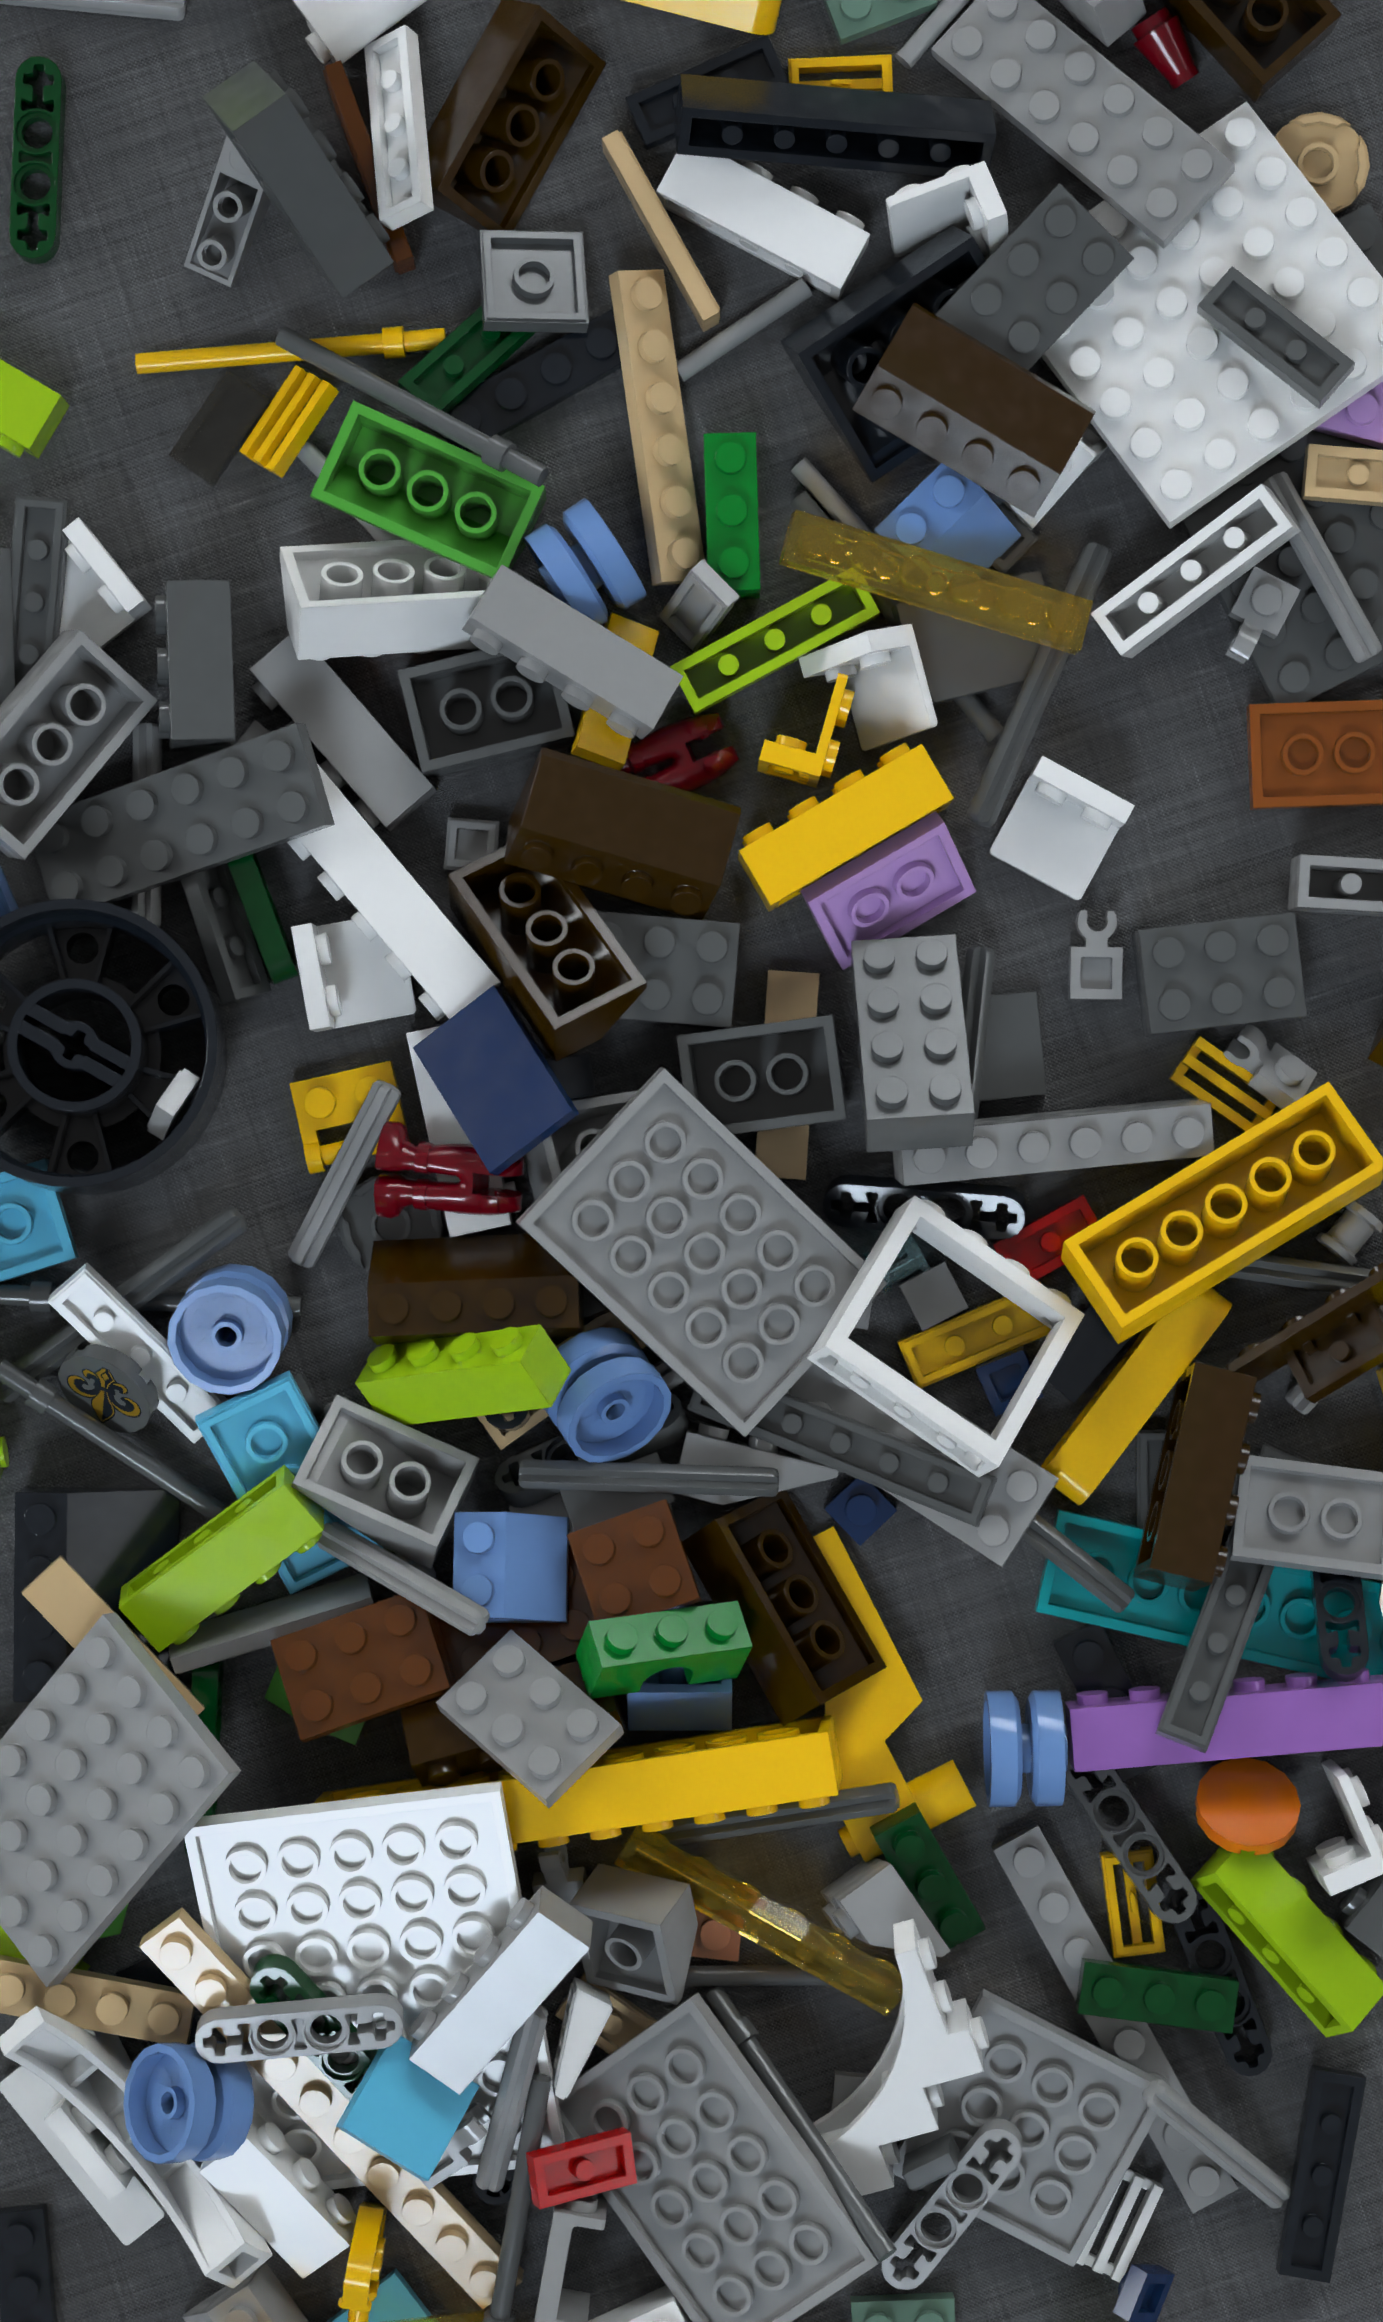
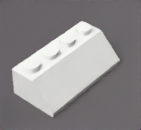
M406 540L280 547L287 629L298 660L311 659L323 661L337 657H377L382 654L412 652L426 654L432 651L457 649L479 650L470 641L471 635L463 631L462 628L491 578Z

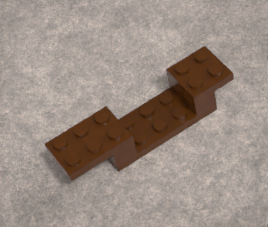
M664 1499L567 1534L570 1543L568 1623H486V1629L481 1634L469 1636L401 1595H396L270 1640L300 1740L306 1743L401 1708L440 1699L511 1629L548 1662L555 1665L576 1657L575 1652L588 1621L680 1609L702 1601L668 1501Z

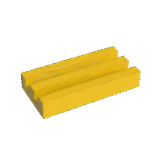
M892 54L788 59L789 83L893 92ZM878 70H881L882 78L799 81V74Z
M295 365L239 452L254 463L283 478L339 391L329 382L320 380L316 375L310 372L307 373L303 368Z
M1201 1036L1196 1038L1169 1077L1170 1081L1194 1098L1211 1103L1213 1111L1243 1132L1269 1118L1276 1107L1268 1099L1263 1105L1197 1060V1056L1202 1052L1247 1085L1253 1076L1246 1069L1231 1063L1224 1056V1052ZM1188 1069H1192L1255 1113L1254 1119L1250 1122L1184 1076Z
M1151 1846L1140 1847L1138 1850L1129 1849L1128 1859L1132 1866L1134 1862H1142L1143 1871H1146L1155 1865ZM1110 1851L1099 1852L1113 1957L1122 1958L1166 1952L1162 1920L1158 1919L1149 1907L1152 1942L1143 1943L1136 1888L1122 1868L1132 1944L1123 1945L1113 1865H1118L1119 1862ZM1156 1876L1144 1879L1147 1890L1154 1883H1157Z

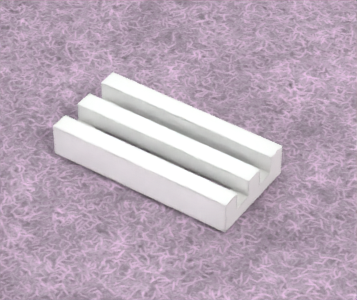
M1130 2169L1126 2171L1122 2179L1130 2182L1097 2256L1089 2252L1118 2188L1076 2262L1082 2266L1084 2264L1090 2266L1093 2271L1099 2274L1105 2273L1119 2283L1128 2269L1164 2190L1162 2184ZM1143 2188L1147 2191L1114 2263H1111L1108 2260L1139 2192Z

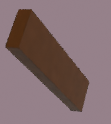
M340 60L324 66L325 70L322 71L371 208L379 221L373 146ZM381 223L390 237L385 246L394 261L392 265L395 273L398 272L401 275L415 270L414 257L403 227L401 226L392 231Z

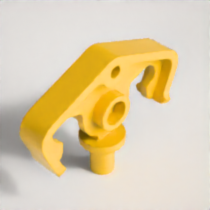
M363 2201L359 2205L345 2280L343 2281V2296L338 2301L340 2308L349 2309L348 2322H368L372 2306L371 2302L377 2297L386 2241L383 2235L387 2208L383 2204Z

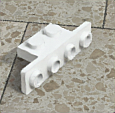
M22 2065L0 2082V2092L124 2245H130L164 2217L165 2209L133 2170L130 2163L105 2135L57 2090Z

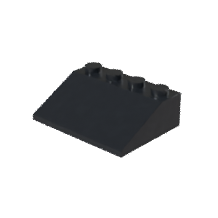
M954 225L780 341L803 382L872 483L921 450L853 411L852 408L913 303L936 314L986 261L974 237ZM1040 359L1028 371L1035 374L1044 368Z
M25 1487L15 1492L13 1702H32L74 1650L21 1593L25 1587L60 1555L179 1679V1674H175L170 1661L169 1647H166L159 1653L121 1612L119 1600L121 1587L180 1543V1499L163 1488Z

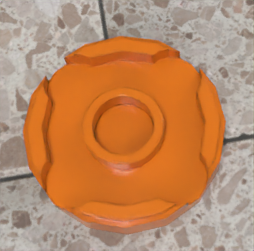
M1252 1758L1227 1759L1212 1766L1200 1780L1195 1800L1198 1825L1207 1837L1226 1851L1238 1854L1243 1850L1247 1852L1255 1851L1254 1855H1263L1283 1847L1295 1833L1301 1807L1297 1789L1286 1774L1268 1762Z

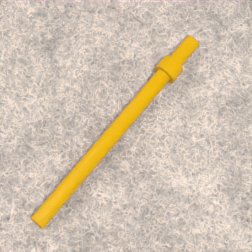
M403 326L382 327V333L314 338L310 340L342 357L384 354L385 359L405 358L406 352L433 350L446 338L445 328L404 331ZM275 342L135 353L137 374L305 361L277 346Z

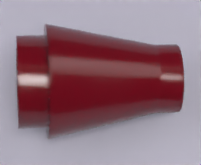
M1167 6L1131 29L1137 40L1133 45L1161 73L1173 90L1200 73L1194 63L1178 15L1173 17Z

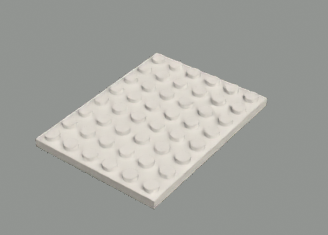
M501 1781L202 1816L184 1837L203 1930L250 1980L255 1964L261 1958L270 1954H280L293 1960L327 1997L387 1993L395 1997L402 2004L404 2022L401 2036L412 2042L413 2037L409 2035V2031L418 2015L425 2008L433 2010L442 2000V1992L451 1977L458 1971L463 1974L467 1972L474 1964L473 1959L479 1946L489 1935L492 1934L497 1937L507 1926L506 1920L509 1913L522 1898ZM267 1975L265 1984L271 1986L277 1983L283 1988L285 1979L280 1977L273 1980ZM374 2013L372 2021L375 2022L376 2028H386L387 2021L384 2019L383 2013ZM350 2014L351 2023L357 2028V2014ZM318 2016L311 2024L312 2028L321 2026L324 2023L323 2017ZM545 2028L533 2074H545L552 2079L540 2149L566 2142L558 2097L554 2095V2073ZM512 2037L473 2080L474 2083L479 2085V2088L470 2105L479 2101L491 2115ZM356 2051L330 2054L335 2062L342 2065H350L359 2059ZM245 2061L252 2077L254 2109L266 2122L274 2123L282 2131L287 2144L301 2158H307L314 2164L320 2178L331 2189L365 2186L265 2079ZM526 2102L508 2170L515 2169ZM489 2120L488 2122H486L485 2124H483V2126H484V2128L487 2130V2132H488L490 2120ZM487 2134L477 2143L468 2146L472 2151L469 2164L451 2176L477 2174Z

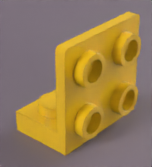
M838 673L816 753L806 751L807 743L793 737L777 735L775 742L764 739L757 772L817 788L820 776L831 777L841 743L832 740L831 736L834 726L845 727L855 691L845 689L848 675Z

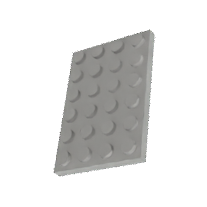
M662 1067L653 1074L516 1221L744 1437L752 1431L814 1364L807 1357L865 1262ZM884 1279L882 1280L881 1284L879 1285L870 1302L888 1284Z
M116 1612L103 1614L0 1740V1926L46 1987L60 1984L241 1771Z
M699 1992L692 1995L580 2075L567 2098L565 2097L563 2100L558 2097L566 2142L624 2127L631 2132L637 2183L606 2191L602 2194L692 2322H792L880 2263L846 2211L818 2159Z

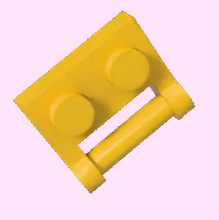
M392 1061L289 1083L303 1142L305 1160L310 1174L326 1171V1166L333 1164L344 1142L343 1140L321 1145L319 1130L353 1123L375 1081H385L398 1089ZM400 1099L389 1121L400 1122L407 1128ZM377 1143V1145H376V1147H375V1149H374L372 1155H375V1154H376L378 1143Z

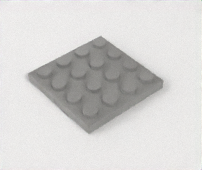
M982 1989L971 2010V2015L973 2018L982 2017L989 2039V2048L982 2049L984 2072L940 2083L945 2105L937 2108L939 2130L901 2140L898 2145L900 2163L893 2165L894 2175L904 2179L902 2172L905 2154L948 2133L952 2134L960 2153L977 2130L987 2121L1005 2119L1013 2123L1020 2130L1022 2136L1021 2159L1016 2168L976 2217L1074 2267L1157 2117V2114L1143 2101L1142 2093L1144 2089L1150 2086L1153 2080L1158 2078ZM1003 2137L999 2142L989 2139V2154L983 2161L988 2170L990 2160L999 2150L1009 2153L1008 2139ZM967 2173L957 2176L952 2183L958 2194L967 2197L978 2194L983 2187L981 2181L976 2176ZM937 2181L932 2182L922 2187L921 2189L929 2192Z

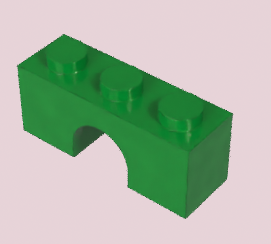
M756 432L703 434L707 564L740 596L739 599H760Z
M738 1601L588 1621L575 1654L587 1694L591 1699L639 1692L643 1682L648 1677L659 1671L674 1667H683L688 1685L737 1678L753 1646Z

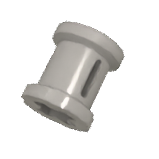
M1356 1201L1345 1206L1346 1210L1327 1233L1320 1232L1316 1237L1322 1246L1350 1267L1357 1262L1356 1253L1374 1232L1381 1233L1383 1230L1381 1221Z

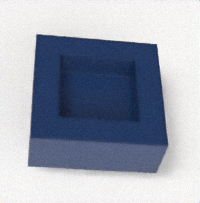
M1024 1346L994 1357L975 1367L995 1416L1004 1413L1031 1365ZM1043 1390L1041 1391L1037 1399L1044 1397Z
M855 1477L824 1506V1509L859 1546L897 1511L895 1506L874 1485Z
M1131 2264L1129 2271L1120 2281L1118 2287L1119 2297L1113 2313L1128 2322H1157L1175 2274L1160 2265Z

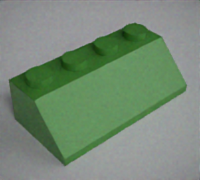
M354 400L310 494L311 498L491 579L501 565L512 569L526 546L523 537L533 531L547 500L544 485L538 487L508 470L499 472L482 463L481 457Z

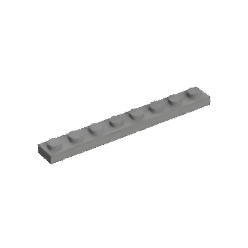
M1036 1822L992 1846V1849L1076 2000L1082 1958L1111 1962L1113 1960ZM1084 2015L1102 2050L1170 2084L1175 2091L1190 2102L1147 2023ZM1157 2115L1148 2133L1193 2214L1238 2190L1232 2176Z

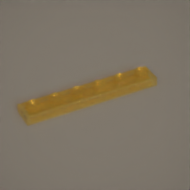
M797 509L791 514L779 560V565L1074 655L1081 651L1093 604L1092 600Z
M637 1825L621 1848L614 1862L615 1865L626 1870L690 1884L694 1907L697 1911L886 2017L901 2000L902 1978L900 1972L893 1964L868 1955L852 1946L851 1942L844 1936L827 1932L806 1920L805 1916L799 1911L783 1907L761 1895L760 1891L753 1885L746 1882H738L715 1869L714 1865L708 1860L692 1856L670 1844L669 1840L658 1832H643L642 1827Z

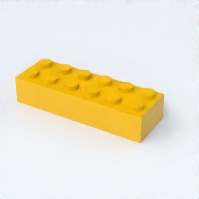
M1328 1081L1065 1240L1061 1260L1117 1344H1120L1381 1185L1383 1180V1157Z

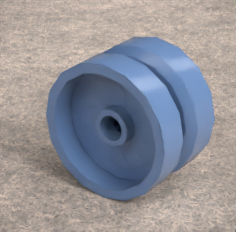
M586 498L563 511V525L574 543L572 546H568L557 529L546 523L523 537L531 555L539 566L537 571L551 594L600 625L608 621V611L596 590L599 587H602L614 605L624 610L647 596L640 578L599 513Z
M229 1263L208 1269L191 1283L169 1321L167 1345L174 1365L190 1383L210 1393L233 1395L254 1389L271 1375L291 1337L293 1312L287 1294L272 1276L253 1266Z
M599 1327L579 1333L559 1346L558 1351L570 1367L571 1372L552 1407L544 1408L554 1425L558 1427L574 1454L588 1462L608 1463L627 1457L648 1444L661 1430L671 1411L672 1394L654 1365L649 1363L633 1336L619 1328Z
M1011 1690L985 1691L982 1731L984 1782L988 1807H1015L1022 1793L1023 1773H1026L1028 1794L1035 1806H1062L1065 1797L1066 1771L1068 1766V1742L1060 1691L1032 1690L1026 1700L1025 1723H1021L1019 1701Z
M180 2042L157 2043L144 2048L132 2063L126 2079L123 2107L126 2129L134 2148L145 2160L157 2164L182 2163L190 2159L198 2162L213 2161L234 2155L245 2142L253 2119L254 2092L252 2077L246 2063H211L199 2055L195 2042L188 2045Z

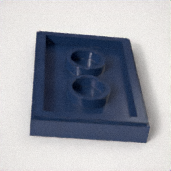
M495 985L413 1047L485 1167L493 1175L498 1176L579 1114L504 992Z

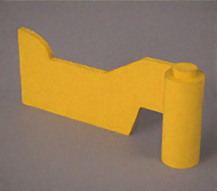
M833 1526L813 1536L887 1666L885 1669L824 1703L825 1716H833L842 1770L840 1790L892 1782L897 1787L900 1799V1806L894 1813L916 1802L927 1824L932 1829L974 1808L976 1804L953 1759L907 1783L902 1776L885 1740L923 1700ZM894 1813L843 1820L846 1826L838 1829V1833L851 1858L860 1854L866 1863L883 1854L870 1827Z

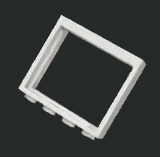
M914 1195L893 1213L807 1359L979 1478L1000 1466L1085 1314L1072 1306V1301L1064 1293L1056 1289L1047 1288L1032 1278L1029 1270L1023 1264L1013 1259H1005L988 1247L987 1241L980 1234L969 1229H963L945 1217V1212L937 1204L926 1199H920ZM911 1232L1051 1329L991 1436H988L848 1338Z

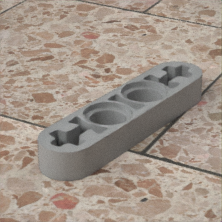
M387 1993L218 2007L208 2010L198 2021L195 2047L203 2059L219 2064L383 2049L392 2046L403 2033L404 2010L402 2004L395 1997ZM374 2013H383L384 2019L387 2021L386 2028H376L375 2022L372 2021ZM350 2014H357V2032L350 2033ZM331 2015L338 2019L342 2027L335 2035L322 2036L313 2030L311 2024L318 2016ZM278 2020L287 2027L288 2034L281 2040L268 2041L259 2034L258 2028L265 2021ZM243 2024H250L249 2042H243ZM220 2027L223 2029L224 2035L228 2036L227 2043H217L216 2037L212 2035L213 2028Z
M993 2119L984 2123L959 2153L956 2172L937 2180L892 2236L891 2241L897 2250L890 2257L882 2261L881 2269L885 2280L891 2286L897 2289L910 2290L922 2284L1016 2168L1022 2155V2136L1020 2130L1013 2123L1005 2119ZM1003 2137L1008 2139L1009 2153L999 2150L990 2160L988 2170L983 2161L989 2154V2139L994 2142H999ZM964 2173L972 2174L981 2181L983 2187L974 2196H963L954 2189L952 2184L954 2179ZM929 2213H941L950 2220L951 2227L945 2234L932 2235L923 2228L922 2219ZM916 2240L921 2247L915 2255V2269L910 2266L904 2267L902 2271L897 2269L896 2256L901 2259L906 2258L913 2250Z

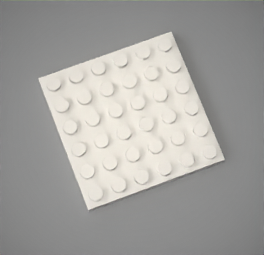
M1247 101L1199 134L1235 164V171L1164 249L1105 200L1088 211L1134 259L1041 356L1070 396L1096 411L1090 423L1169 529L1383 382V278ZM1232 266L1355 362L1352 373L1320 409L1197 313V305Z

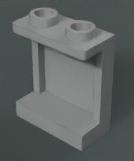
M602 2193L553 2206L534 2322H588L590 2293L562 2288L572 2229L576 2226L595 2230H604L608 2201Z

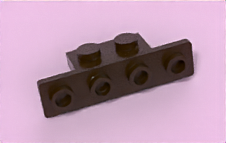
M1383 1263L1375 1266L1369 1272L1368 1278L1352 1288H1343L1330 1294L1325 1299V1304L1310 1314L1296 1316L1288 1320L1281 1327V1332L1268 1340L1256 1342L1243 1348L1238 1353V1358L1226 1365V1369L1257 1377V1383L1284 1365L1289 1364L1305 1398L1315 1404L1382 1363L1383 1312L1380 1306L1383 1305Z

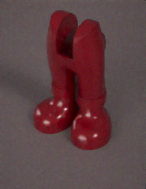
M710 713L684 718L650 733L635 743L631 742L626 763L620 771L635 775L644 771L647 767L672 759L674 763L671 766L643 778L691 792L725 774L740 759L734 746H729L722 750L713 751L707 754L706 757L696 761L689 744L698 740H704L725 727L719 713Z
M387 1121L384 1124L376 1152L375 1167L377 1170H414L416 1173L445 1174L456 1176L460 1181L442 1182L420 1178L415 1181L406 1179L400 1174L381 1173L374 1184L375 1210L379 1217L390 1219L398 1217L403 1208L413 1205L414 1209L427 1211L434 1209L469 1215H502L522 1210L521 1192L510 1189L489 1188L490 1175H496L489 1173L473 1145H434L430 1142L420 1141L417 1146L409 1141V1134L405 1125L395 1121ZM521 1157L498 1176L513 1177L523 1175L525 1158Z

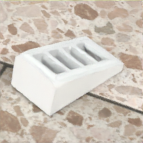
M574 1977L570 1985L553 2065L554 2095L563 2100L570 2094L613 2011L608 1993Z

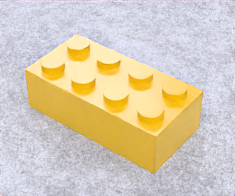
M906 742L895 747L879 758L880 761L876 764L879 769L864 776L861 769L836 782L833 785L835 788L831 790L834 795L819 803L816 796H812L788 811L789 815H787L789 821L774 830L770 822L743 837L744 841L742 844L744 848L739 850L738 860L768 912L801 894L800 891L931 813L935 811L940 813L950 805L954 797L923 744L911 750Z

